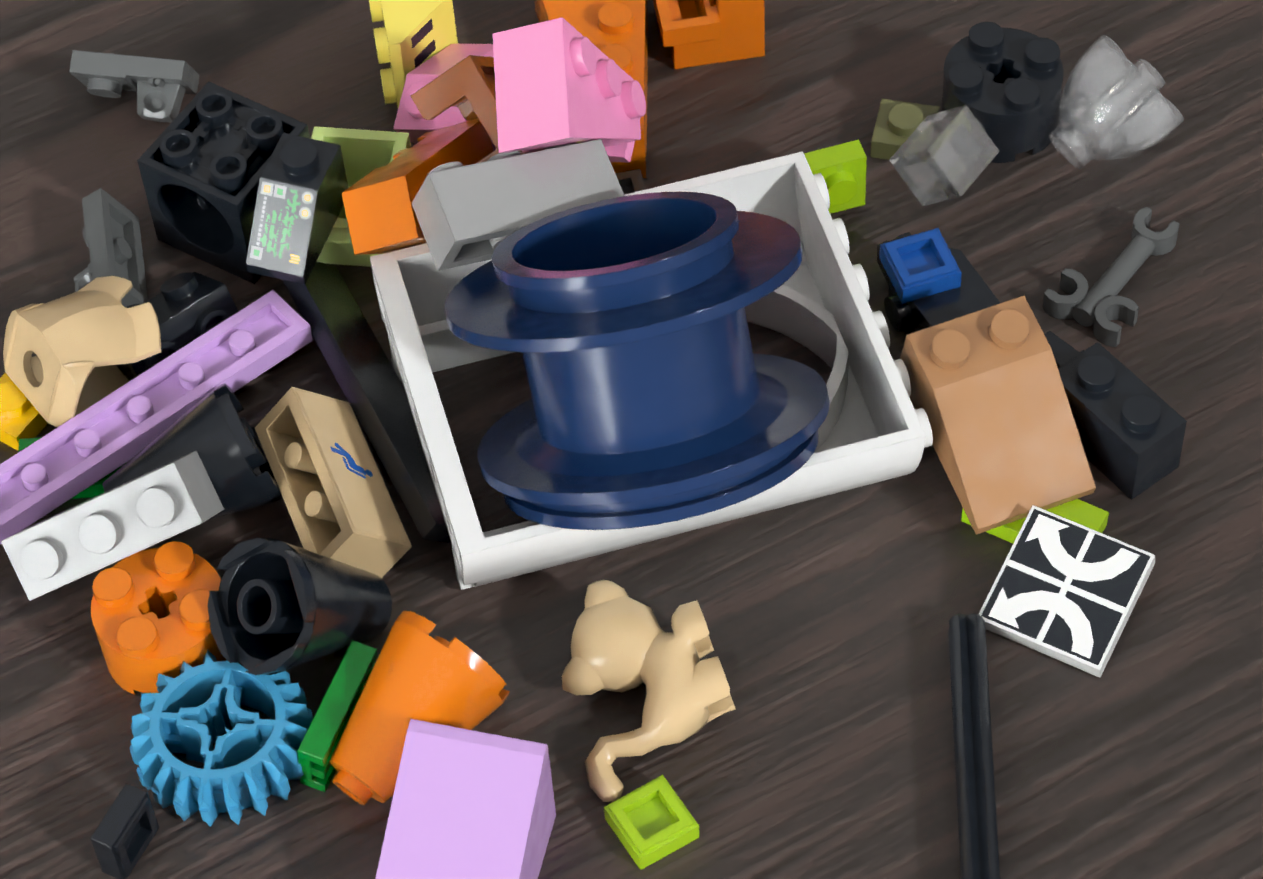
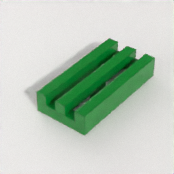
M352 640L298 749V763L301 764L303 771L300 784L326 792L336 771L330 764V759L376 663L375 660L378 656L376 648Z

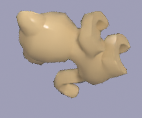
M600 580L589 584L584 600L585 609L577 619L571 640L572 659L566 665L562 674V686L564 691L574 695H592L601 689L624 692L636 688L643 682L646 685V698L642 712L641 728L626 733L600 737L585 760L590 788L603 802H614L621 797L624 788L623 783L616 776L611 766L617 757L642 756L660 746L681 743L700 731L711 720L726 712L735 710V706L719 657L716 656L700 661L701 658L713 652L714 648L698 600L679 605L671 619L673 632H664L660 628L651 607L630 598L625 589L616 583Z

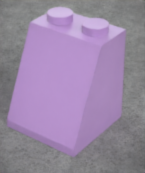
M411 719L406 733L376 879H538L556 817L548 744Z

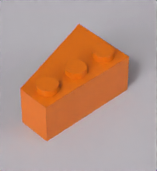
M479 118L424 133L417 138V144L396 153L393 156L394 160L392 162L375 168L342 192L354 255L382 254L427 243L411 203L427 174L432 169L448 162H461L463 166L475 164L493 152L491 138Z

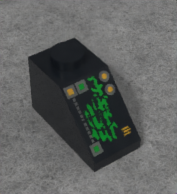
M282 133L259 180L246 259L248 272L306 284L344 206L342 192L348 188L340 145Z

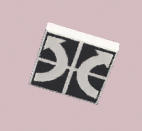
M1032 505L979 615L985 620L986 630L1100 678L1155 565V555Z

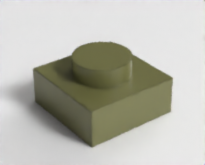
M881 99L871 140V157L929 166L939 124L940 107Z

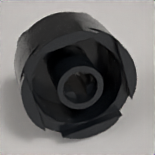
M981 22L972 26L969 30V35L957 42L950 50L944 64L941 122L943 128L946 126L952 135V143L964 154L992 163L1015 161L1016 154L1033 149V155L1044 150L1055 137L1059 123L1064 73L1059 45L1049 38H1040L1019 29L1001 28L993 22Z

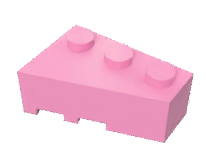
M564 18L493 33L499 153H509L522 150V153H532L550 147L598 139L602 140L604 147L641 140L640 117L645 115L646 101L640 83L629 76L613 59L607 57Z

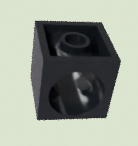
M208 82L137 160L157 239L255 284L262 275L248 272L246 259L259 180L282 133L310 138L308 125Z

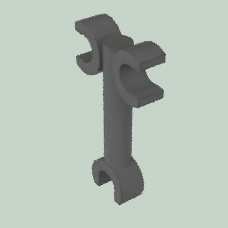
M1148 207L1140 209L1134 215L1132 240L1088 291L1087 279L1081 273L1065 268L1061 272L1060 289L1071 295H1060L1051 289H1047L1044 292L1042 309L1056 319L1074 318L1082 326L1090 327L1093 325L1094 336L1099 342L1106 346L1117 347L1120 343L1122 327L1111 322V320H1120L1133 327L1137 323L1139 306L1133 300L1124 296H1118V293L1150 255H1164L1173 250L1177 242L1179 223L1173 220L1165 230L1160 232L1151 231L1148 228L1151 222L1152 209Z

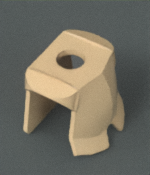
M116 276L97 277L75 293L45 304H30L11 312L4 337L3 360L5 373L49 425L59 427L128 383L129 380L116 365L136 363L161 353L160 327L152 304L147 302L131 308H126L122 305L121 299L133 287L131 281ZM32 353H36L37 356L32 357Z

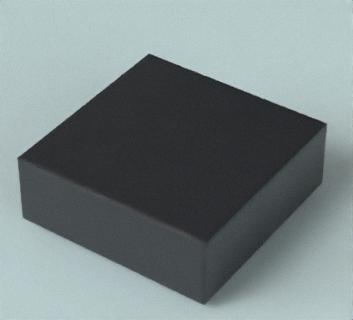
M128 783L125 784L90 838L103 873L117 879L129 877L159 829L148 792Z

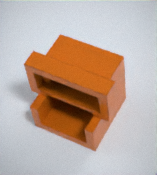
M653 0L663 46H669L674 69L765 56L764 0Z

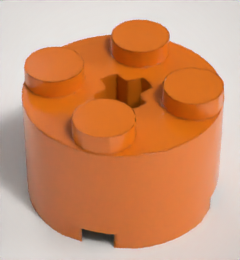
M172 541L163 544L161 547L143 550L130 555L116 563L113 567L101 571L93 581L92 589L94 594L91 601V618L105 662L115 682L122 689L134 695V690L142 693H159L156 686L158 673L175 678L180 675L183 661L192 667L204 664L203 660L207 650L216 657L217 661H226V658L220 653L211 633L208 613L210 591H219L221 578L207 560L195 554L193 549L183 542Z

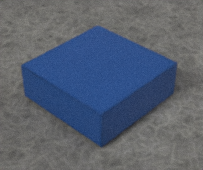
M939 228L880 244L879 259L902 304L961 287L962 273Z

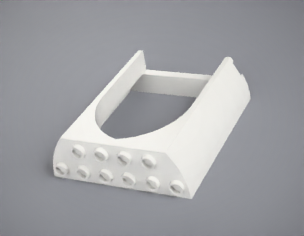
M803 151L624 195L656 192L712 194L729 200L734 204L737 211L768 215L787 222L794 227L801 240L802 262L791 278L779 288L744 307L747 322L770 328L792 338L810 349L832 368L826 384L830 401L829 412L825 421L818 429V445L809 460L787 479L756 496L713 512L679 521L614 530L566 529L526 521L482 532L433 372L513 353L511 351L488 349L463 341L449 329L445 316V300L454 286L471 272L491 260L438 271L427 243L370 257L381 317L388 333L392 366L399 380L403 382L451 539L456 576L461 590L908 475L916 470L921 461L924 448L933 444L928 416L923 408L914 409L909 398L911 396V383L907 368L902 359H892L888 349L890 347V335L885 317L881 311L872 312L868 303L870 297L869 286L865 271L861 264H851L848 257L849 240L845 225L841 218L832 219L828 210L830 199L825 179L821 173H812Z

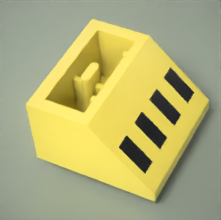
M369 0L372 22L384 21V27L373 28L378 63H390L391 68L380 70L385 104L397 103V108H399L407 74L450 44H458L452 0Z

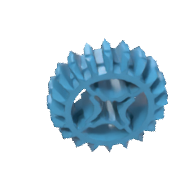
M207 650L203 660L204 664L192 667L183 661L180 675L175 678L158 673L156 686L159 693H141L140 708L142 713L132 716L131 731L134 738L130 740V753L134 764H138L136 771L141 784L146 786L147 790H152L155 801L161 805L162 809L174 805L176 814L181 816L184 821L199 810L202 820L210 827L219 813L228 812L230 819L239 825L243 815L242 810L253 806L256 811L265 816L268 808L266 798L270 795L288 800L291 790L288 780H300L303 775L301 764L298 763V749L313 720L311 709L307 708L304 690L298 683H291L290 675L287 671L273 675H253L247 673L246 671L248 670L239 663H230L227 659L226 661H217L216 657ZM241 705L257 709L271 719H260L259 713L242 710ZM171 753L186 754L187 760L202 762L204 769L187 765Z

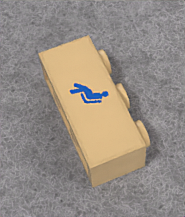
M291 387L255 427V431L302 546L306 550L371 572L382 578L412 545L352 407L346 401Z

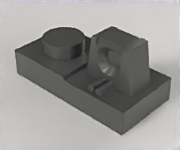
M72 50L69 73L87 87L86 91L93 95L119 98L121 97L122 90L137 91V114L141 118L170 123L179 114L184 94L197 95L200 76L183 60Z
M100 188L82 199L84 216L82 233L89 248L91 263L74 277L75 292L97 277L116 276L131 281L133 285L121 299L122 305L127 307L133 304H144L148 301L139 217Z

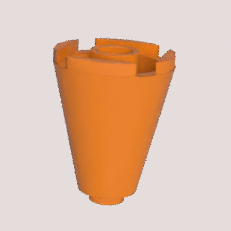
M402 611L395 620L330 759V764L338 771L332 782L346 795L363 806L366 805L371 797L381 803H385L393 796L406 733L411 719L472 730L499 708L510 694V691L503 689L506 683L502 677L479 655L456 637L451 642L439 636L432 638L429 634L437 624L412 611Z

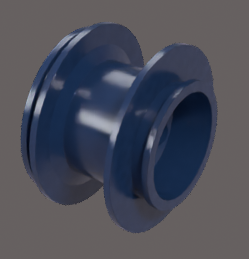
M656 192L629 195L577 206L522 227L497 245L493 251L491 261L477 268L456 284L448 294L444 305L447 324L453 334L463 341L476 346L523 353L532 398L520 404L494 423L481 439L477 454L483 478L490 486L503 494L508 507L517 515L529 521L557 528L614 530L644 527L679 521L734 505L774 487L799 470L815 452L819 439L818 429L825 421L829 412L830 401L826 383L821 375L802 363L778 356L753 353L744 308L779 288L798 270L802 262L803 251L799 234L795 228L775 217L747 211H737L734 204L729 200L712 194Z

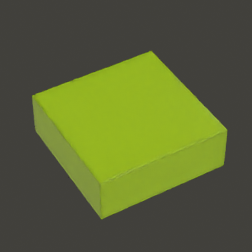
M663 775L604 807L605 820L640 870L700 837L698 823Z

